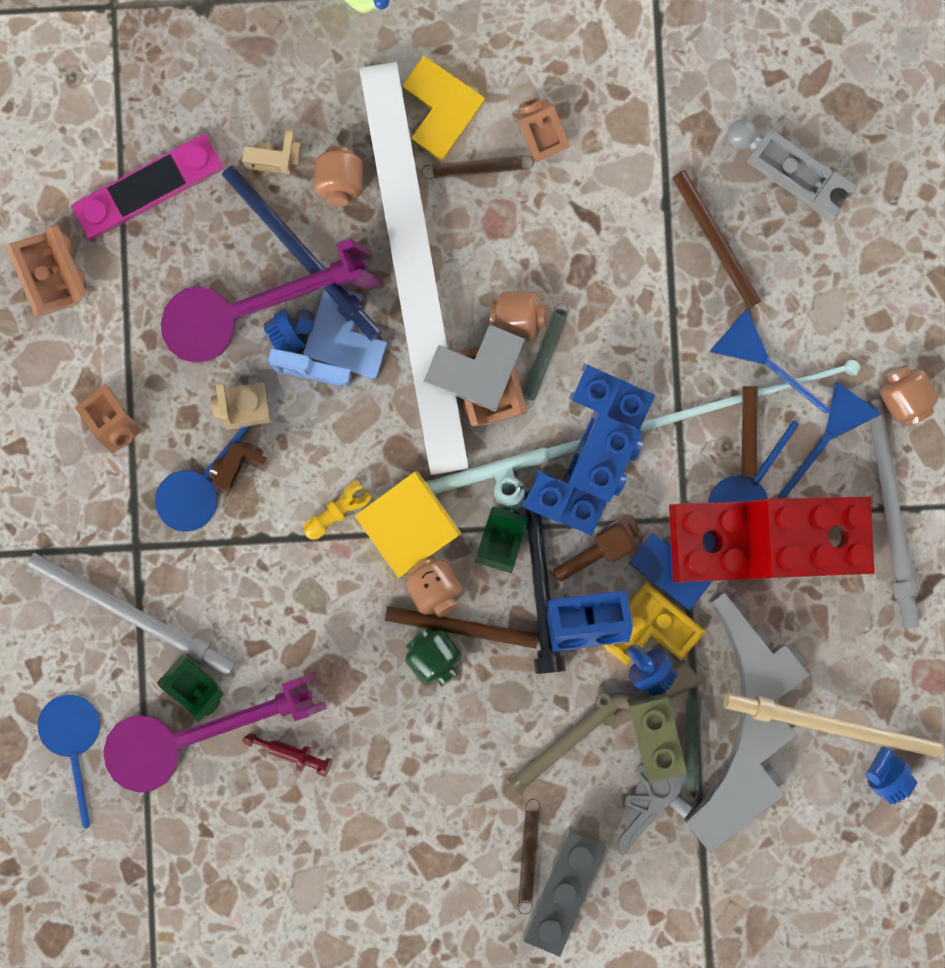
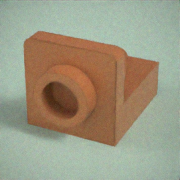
M530 99L519 106V111L512 114L514 121L520 127L530 156L535 163L570 147L555 106L547 99Z
M106 384L75 407L95 438L111 453H115L120 448L127 446L142 431Z

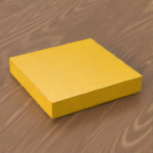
M418 471L409 475L355 515L398 579L407 574L414 565L429 558L462 534Z

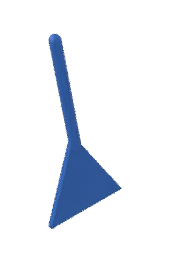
M747 309L710 350L712 353L766 365L823 413L830 411V408L768 357Z
M835 382L826 433L780 492L778 499H785L830 440L882 415V413L838 382Z

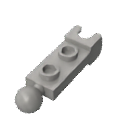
M747 120L735 121L728 129L727 137L734 148H749L753 151L746 163L809 205L810 209L828 221H833L840 212V209L832 203L830 194L836 193L843 198H848L856 190L854 183L838 172L831 171L772 129L768 130L763 139L757 136L756 127Z

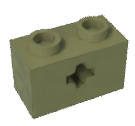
M666 692L628 699L627 702L648 782L651 783L687 774Z

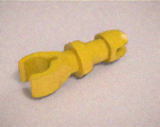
M359 480L350 482L344 488L339 500L336 502L331 500L326 504L327 509L317 517L314 515L304 524V532L309 539L316 540L328 532L327 528L337 520L342 522L346 518L344 514L348 511L360 509L368 504L371 499L368 491H364L361 496L353 498V494L357 490L362 489Z

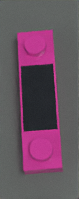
M204 133L72 204L71 207L88 239L92 241L224 170V167Z

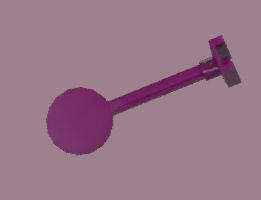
M352 239L338 243L336 245L341 260L331 263L329 268L229 304L223 296L211 289L203 287L184 289L174 295L164 308L161 319L162 338L168 349L182 360L193 363L212 361L222 355L232 342L236 328L235 321L237 319L335 283L341 285L351 282L367 291L382 286L379 278L365 271V268H367L365 260L372 258L371 250Z
M315 672L283 683L284 691L276 694L275 699L178 733H174L159 718L148 715L128 717L116 724L106 738L103 750L105 766L112 779L124 789L138 793L153 791L166 784L176 772L180 758V748L277 714L282 716L292 714L295 722L327 709L325 701L313 704L312 693L307 686V683L317 680Z

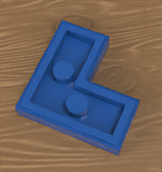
M707 531L703 536L702 544L709 553L716 547V539L711 532ZM651 533L628 563L688 611L692 609L713 582H673L671 547L654 533Z

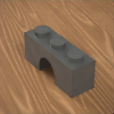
M567 827L553 860V867L540 899H537L523 932L524 942L558 957L561 956L606 849L602 841Z

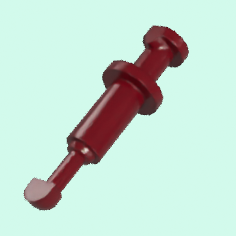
M252 733L247 734L242 740L248 746L252 747L253 743L267 748L269 754L297 764L296 770L300 772L303 771L305 766L316 769V773L320 776L326 777L332 764L331 758L327 757L325 760L310 755L311 747L304 746L301 750L275 739L268 742L256 737Z

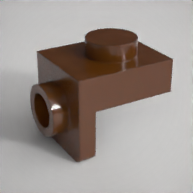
M231 442L225 457L218 456L211 469L209 477L214 479L212 482L214 491L228 497L244 463L265 471L268 461L266 457L262 456L264 451L248 442H243L241 446Z

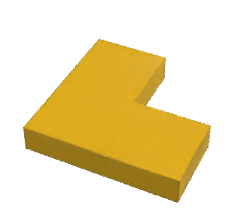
M424 55L402 85V90L431 109L412 136L411 141L440 162H443L484 105L486 98Z
M645 582L629 601L633 624L630 641L603 646L625 665H628L631 661L627 655L628 648L635 644L642 648L650 637H653L682 661L706 631L653 586Z

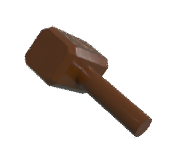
M625 514L596 534V544L554 568V574L562 582L604 556L607 561L614 563L635 551L643 542L644 535L633 517Z

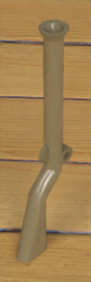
M683 660L673 668L677 677L666 694L670 699L703 684V682ZM599 684L598 696L595 700L597 707L516 776L507 779L522 796L524 789L601 723L606 726L612 725L615 722V711L619 708L629 709L628 699L648 694L646 692L644 694L614 693L609 696Z

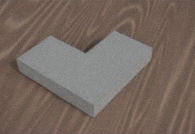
M489 324L475 360L438 345L424 383L495 412L525 339Z

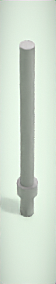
M882 399L872 400L867 403L882 413V415L870 420L896 577V583L893 584L895 599H899L904 629L919 627L915 596H918L916 580L912 581L883 401Z
M33 553L28 560L27 566L187 653L186 657L200 665L203 662L227 676L232 672L236 662L210 649L211 644L198 637L194 640L36 553Z

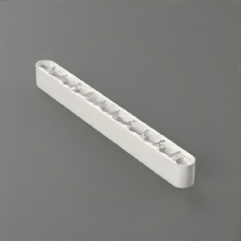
M397 61L359 68L430 474L436 475L469 469L456 396L424 383L438 345L447 348Z

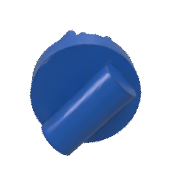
M284 308L275 313L274 318L264 323V331L274 349L286 352L298 351L305 347L306 341L303 334H308L313 329L312 314L307 309L299 310L297 317L292 318L290 313Z
M636 644L628 648L627 655L634 662L628 675L631 682L638 689L645 690L649 696L667 692L677 677V674L671 668V660L659 649L645 652Z
M887 747L880 748L865 774L871 789L878 796L884 797L889 804H896L901 800H905L906 797L909 798L917 785L916 779L911 775V767L902 757L895 756L894 752Z

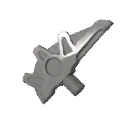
M640 765L637 767L635 773L641 781L634 795H627L625 798V805L629 806L624 833L618 841L619 853L622 856L664 808L672 807L683 818L688 815L694 806L681 796L680 792L684 782H689L684 780H690L684 778H692L684 776L694 775L683 774L649 783L644 766Z

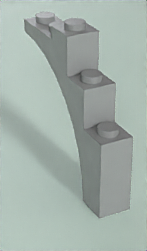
M725 592L719 593L709 601V604L725 627L736 655L741 683V696L752 699L756 696L773 699L775 703L810 676L804 669L808 662L795 646L789 649L785 644H779L773 650L767 647L772 641L758 624L753 628L745 619L744 615L748 611L735 594L728 597ZM740 712L734 746L721 775L705 798L683 818L710 853L714 852L785 796L779 789V786L783 783L781 778L769 764L764 768L761 764L797 736L791 728L794 724L773 719L769 722L752 719L751 714Z

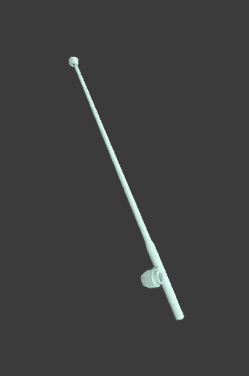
M848 360L845 366L795 380L800 384H804L844 371L854 376L858 374L861 367L857 361ZM787 382L758 389V397L788 389L792 386ZM742 394L644 421L640 431H647L741 403ZM581 439L550 448L543 447L425 482L435 495L495 477L494 496L497 505L500 508L517 510L522 506L521 503L526 496L522 482L515 478L513 472L576 452Z

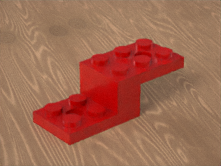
M871 496L764 499L749 502L669 505L673 582L875 574ZM833 526L838 528L841 533V541L837 547H834L829 540V531ZM707 531L711 532L716 539V547L711 553L707 552L702 544L703 536Z

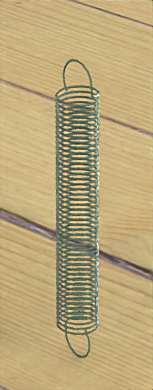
M555 308L551 316L552 318H550L551 322H549L548 329H546L548 331L544 334L545 338L542 340V345H540L539 352H537L538 356H536L535 363H533L535 365L531 368L532 372L530 373L532 374H529L528 383L525 384V390H523L525 391L523 395L533 398L530 399L533 400V405L541 386L540 384H542L541 382L544 379V372L546 373L551 355L554 352L555 347L553 345L556 346L557 338L559 339L561 330L558 328H563L564 321L567 318V315L563 317L555 313Z
M698 697V698H694V699H687V700H686V706H687V707H686V708H687V709H686V710H687V711H686V712H687L686 714H688V715H686V716H688V717H686V718H689V719H685V720H690V721H685V722H691V723H685V724H698V725H685V726H698V727H685V728H699V729H685V730H687V731H685V732H686V733H685V734H686V735H685V736H686V737H685V738H686V739H685V743H686V744H685V745H686V746H685V747H686V748H685V749H686V750H685V751H686L685 753H687V754H685V755H687V756H685V757H688V758H685V759H688V760H684V761H689V762H685V763H691V764H685V765H696V766H686V767H696V768H686V769H696V770H687V771H696V772H687V773H696V774H684V775H696V776H684V777H696V778H684V779H696V780H684V781H697V782H684V783H697V784H684V785H697V786H684V787H697V788H684V789H686V790H687V789H697V793H698V790H699V789H698V788H699V787H698V786H699L698 784H699V759H700V758H699V757H700V756H699V755H700V754H699V753H700V752H699V751H700L699 749H700V748H699V747H693V746H699V745H693V744H699V743H693V742H699V741H693V740H699V739H692V738H699V737H700V718H701V717H700V716H701V715H700V714H701V713H700V712H701L700 710H701V709H700V708H696V707H700V706H696V705H700V704H695V703H700V702H695V701H700V700H698V699H700L699 697Z

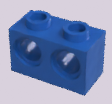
M627 590L548 601L547 620L552 652L630 641L633 624Z

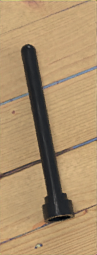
M530 490L526 491V493H525L526 498H527V496H528ZM525 508L526 517H528L527 529L540 640V650L537 651V659H534L535 674L566 671L565 656H561L560 651L552 652L547 620L548 601L551 599L542 516Z

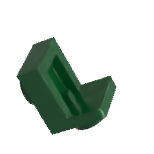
M492 507L484 528L475 563L512 574L522 537L528 523V517L520 515L519 512L511 508L499 509Z
M184 654L157 682L158 686L187 709L191 717L197 722L204 716L212 714L218 708L221 697L224 695L218 683Z

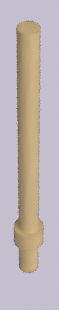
M727 693L723 701L725 709L751 714L752 719L769 722L773 719L939 758L943 752V744L777 705L773 699L756 696L752 699Z

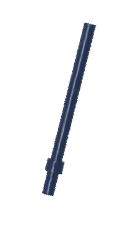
M233 165L223 171L222 176L310 274L326 269ZM336 283L323 288L339 306L337 309L348 322L353 321L370 341L375 340L382 333L381 329L363 311L365 306L355 295L350 296L341 285Z

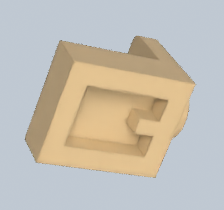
M285 130L282 151H277L278 147L276 145L257 142L255 147L244 146L242 162L245 168L249 170L291 175L292 166L299 165L302 143L296 142L293 130Z
M264 382L226 388L224 383H216L217 396H211L214 419H221L226 430L271 423L267 389Z

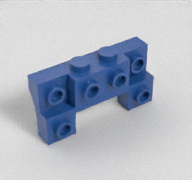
M584 363L581 369L584 372L575 392H571L569 399L594 410L563 480L536 470L534 474L536 479L527 498H523L521 505L523 508L592 536L606 503L611 502L613 495L619 496L625 486L627 475L623 473L629 460L635 461L643 445V440L639 439L642 433L640 428L654 400L655 394Z

